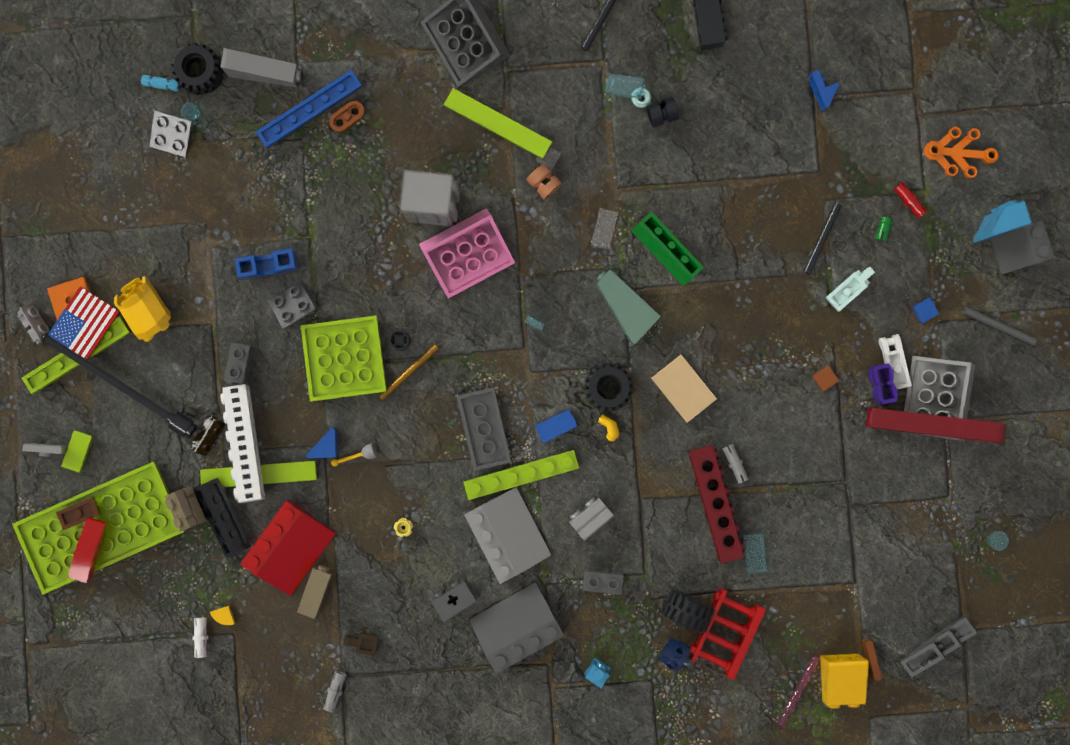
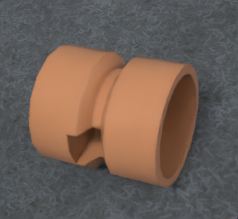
M545 163L535 169L526 179L533 188H538L537 192L544 200L550 197L562 185L555 175L551 176L552 171Z

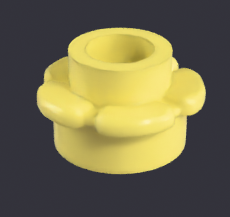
M400 518L398 522H395L394 530L398 536L407 537L412 533L413 524L411 521H408L406 518Z

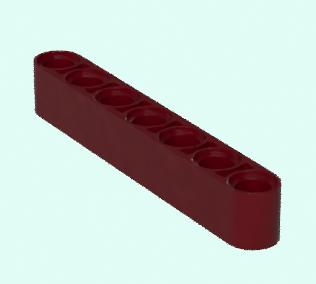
M878 408L867 409L865 427L998 444L1005 443L1007 424Z

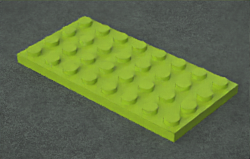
M156 461L12 524L42 595L75 581V579L68 578L85 522L63 530L56 512L95 497L102 515L94 519L107 522L100 557L96 560L94 572L186 532V530L180 532L175 527L171 510H168L166 507L165 496L170 493Z

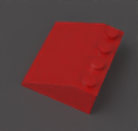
M287 500L240 565L255 576L291 596L336 533L296 503Z

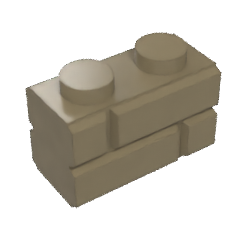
M192 486L165 496L166 507L168 510H171L174 517L173 523L180 532L206 521Z

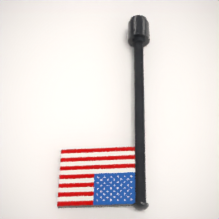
M79 287L50 332L42 336L41 342L52 346L166 419L167 423H169L168 428L182 437L190 438L197 428L193 420L179 411L176 414L168 412L88 360L120 311L84 288Z

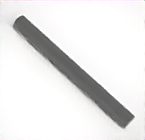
M966 307L963 312L967 316L1034 346L1037 342L1036 338L969 307Z

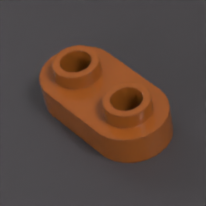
M351 101L335 112L330 118L332 129L335 132L342 133L360 121L365 115L363 105L358 101ZM354 109L359 110L357 115L352 114ZM338 121H343L342 126H337Z

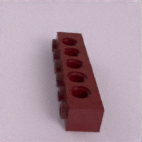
M707 445L689 450V458L719 562L722 564L744 558L743 552H745L743 541H739L737 535L740 533L738 523L734 522L732 517L735 512L732 503H728L727 496H730L727 485H723L722 482L724 473L722 467H718L716 459H719L717 449L713 448L712 445ZM705 461H710L712 467L709 471L705 472L702 464ZM711 479L717 482V486L713 490H710L707 486ZM720 498L722 500L720 508L713 507L714 499ZM721 517L727 518V524L724 527L718 525V520ZM727 535H731L733 539L730 545H724L723 539Z

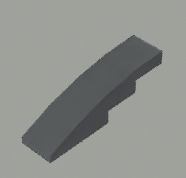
M965 615L929 638L900 660V662L912 678L945 659L946 654L961 646L962 642L976 635L977 630Z

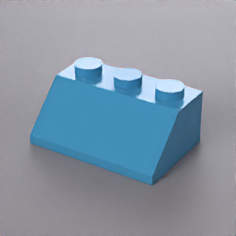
M1016 200L991 209L992 213L985 216L973 240L974 243L1031 224L1025 202L1017 203Z

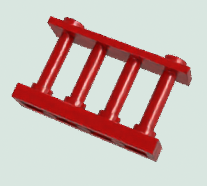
M721 587L720 591L717 590L712 599L714 601L712 607L715 613L706 633L699 634L695 644L692 643L689 654L693 662L699 656L722 667L725 671V676L734 680L766 609L758 604L750 608L725 596L727 591ZM723 603L746 614L749 618L747 624L742 626L717 614L721 604ZM713 622H718L739 632V635H741L739 641L733 643L709 632ZM705 639L730 649L733 653L731 659L726 661L702 650Z

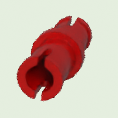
M903 181L893 189L904 201L903 204L908 206L917 218H920L928 211L917 199L918 196L913 194Z

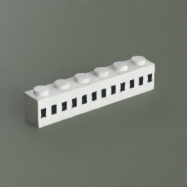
M246 384L224 387L220 397L222 404H225L226 411L223 412V419L225 424L227 423L228 425L226 439L227 442H230L231 450L228 451L229 459L233 461L231 476L236 483L234 497L236 500L238 499V503L265 500L250 387Z

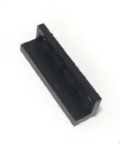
M218 477L194 488L193 490L225 557L234 556L250 548L251 545Z

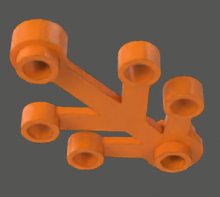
M958 127L951 128L948 134L940 141H930L925 145L924 155L926 158L936 160L945 170V174L948 177L955 176L958 173V167L953 164L950 165L944 156H950L968 179L977 175V169L974 166H969L962 157L981 159L985 164H992L998 159V152L994 148H988L984 151L963 149L971 141H975L980 137V131L976 128L968 131L967 136L952 148H945L944 146L952 139L960 137L961 130ZM952 130L957 132V136L952 135ZM971 132L976 133V138L971 136ZM935 147L937 149V153H933L931 151V148ZM989 152L993 153V158L988 156ZM949 168L954 169V174L949 172ZM969 169L973 171L972 176L968 174Z

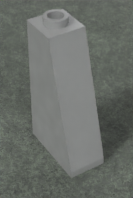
M226 48L223 50L221 68L231 78L296 88L297 82L301 81L302 72L297 64Z

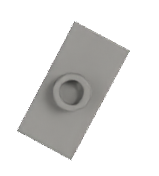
M24 443L22 451L39 452V456L51 457V453L66 454L68 447L63 445Z

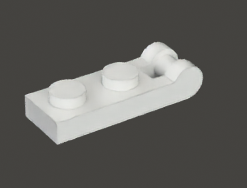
M899 334L892 335L891 338L887 339L886 337L879 338V346L882 350L884 363H889L893 369V383L896 388L901 389L912 386ZM894 345L895 350L890 351L889 346Z

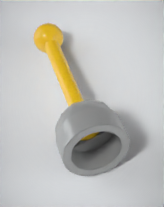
M373 443L367 444L362 448L361 453L338 460L333 459L331 465L337 466L339 463L361 456L366 459L377 458L376 448Z

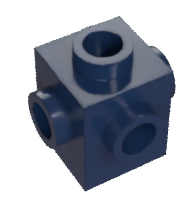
M670 638L658 660L665 663L667 668L679 671L682 666L686 667L691 657L688 655L691 649L685 643Z

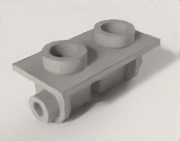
M34 305L20 307V310L17 312L19 314L18 318L25 328L31 326V329L27 332L33 342L37 343V345L42 344L41 338L45 333L50 332L49 327L45 324Z

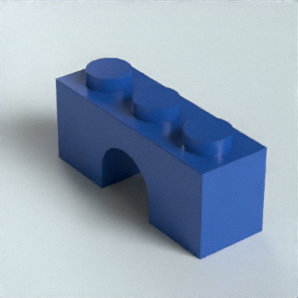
M292 248L274 251L273 254L266 256L252 255L235 259L237 276L242 280L299 270L296 251Z

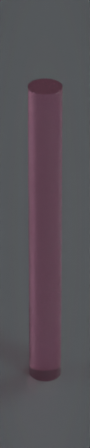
M813 655L777 722L780 726H785L820 658Z

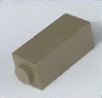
M319 565L312 569L297 613L313 619L318 617L333 576V572L329 571V567Z

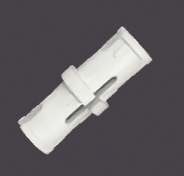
M206 617L194 618V636H192V640H194V658L207 657L206 644L208 635Z

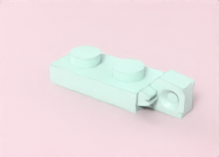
M867 267L862 273L857 270L825 298L837 312L841 311L868 287L870 282L867 279L875 272L871 267Z

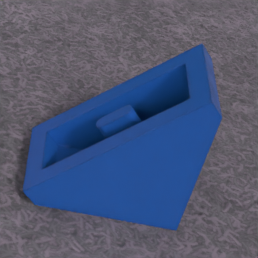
M332 427L309 451L306 457H339L338 430Z

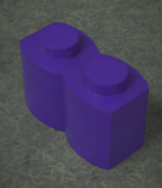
M890 364L869 367L868 375L873 385L872 395L876 404L897 402L898 392L893 383L894 373Z

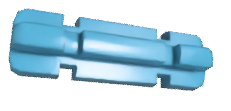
M143 75L141 80L143 86H153L154 88L170 89L172 91H178L180 86L176 80L155 76L150 77L149 75Z

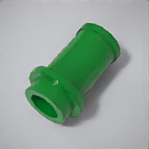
M881 217V220H878L880 224L875 237L876 240L880 241L881 235L884 233L882 241H888L891 225L894 224L892 223L893 219Z

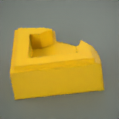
M230 605L210 612L213 619L220 624H235Z

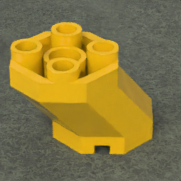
M143 276L142 280L139 277L135 278L123 286L120 290L122 292L120 297L118 294L114 297V305L120 310L134 335L139 340L143 339L145 342H148L160 330L164 331L170 326L168 322L171 319L170 311L164 305L146 276Z

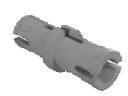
M734 444L729 445L731 453L727 446L722 448L729 461L728 466L732 468L737 483L743 482L740 474L744 481L749 480L742 465L743 460L739 458Z
M341 671L334 672L331 686L327 689L328 695L323 706L324 710L335 712L339 696L343 692L342 686L347 675L346 673Z

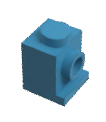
M594 657L584 673L585 678L602 688L610 676L609 670L611 667Z

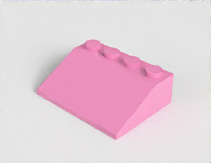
M487 208L419 244L447 298L462 292L515 263Z

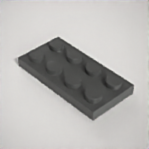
M494 387L457 396L474 471L510 463V453Z

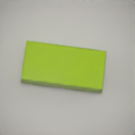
M74 430L61 467L81 473L94 436Z

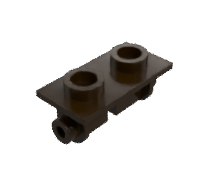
M212 415L209 418L207 417L201 427V430L205 433L203 435L198 432L191 443V449L197 454L206 456L212 449L217 437L222 433L225 423L217 420Z

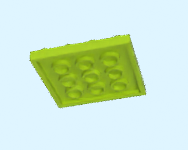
M377 315L300 325L310 402L387 392Z

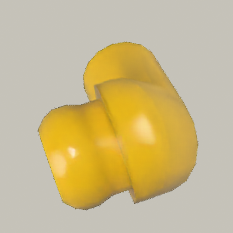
M602 414L598 423L607 427L608 434L606 437L609 441L613 442L619 437L617 423Z

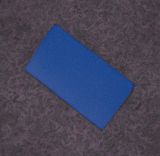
M568 409L535 427L542 442L545 443L577 427V424Z

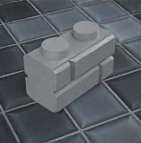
M593 497L585 504L586 508L582 512L577 510L570 516L572 520L569 523L584 541L614 517L599 497L596 500Z

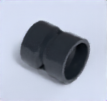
M673 96L661 99L660 103L654 101L646 104L647 115L653 128L663 125L664 121L670 123L679 120V112Z

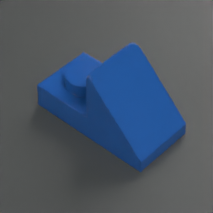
M819 70L811 72L808 80L821 112H823L830 106L840 82L825 87L826 80L824 75L820 74Z

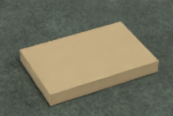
M681 354L651 378L686 423L717 399Z

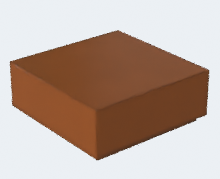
M829 365L811 376L822 392L839 381Z

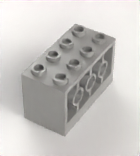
M404 170L400 211L407 222L452 227L453 222H457L458 211L456 203H459L460 200L459 188L453 176Z

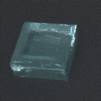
M527 316L524 324L539 332H542L545 326L530 316Z

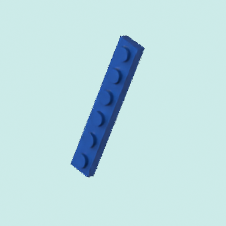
M350 70L257 130L256 133L268 149L361 89L362 85L353 71Z

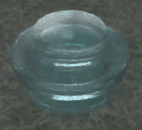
M186 103L182 106L180 114L182 118L194 121L200 116V110L195 104Z

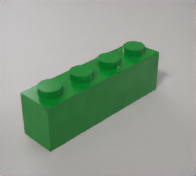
M652 211L631 230L682 286L691 281L704 268Z

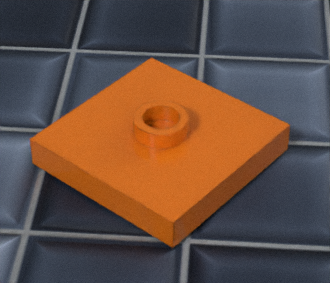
M86 277L47 288L57 320L79 287L90 292Z

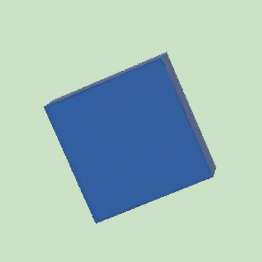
M927 298L912 306L920 323H924L939 315L931 298Z

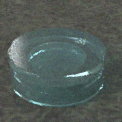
M993 531L988 535L987 542L992 549L1003 550L1008 546L1009 539L1004 532Z

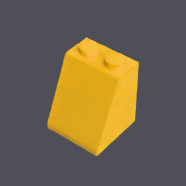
M860 654L820 655L823 703L829 706V708H840V705H848V707L855 708L860 707V704H866L868 660Z

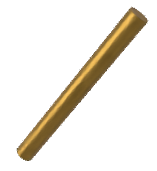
M434 344L386 388L387 392H381L378 396L384 401L440 349Z

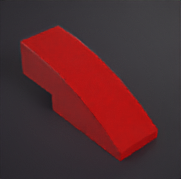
M91 517L86 519L73 555L68 578L87 583L93 577L96 560L100 557L107 522Z

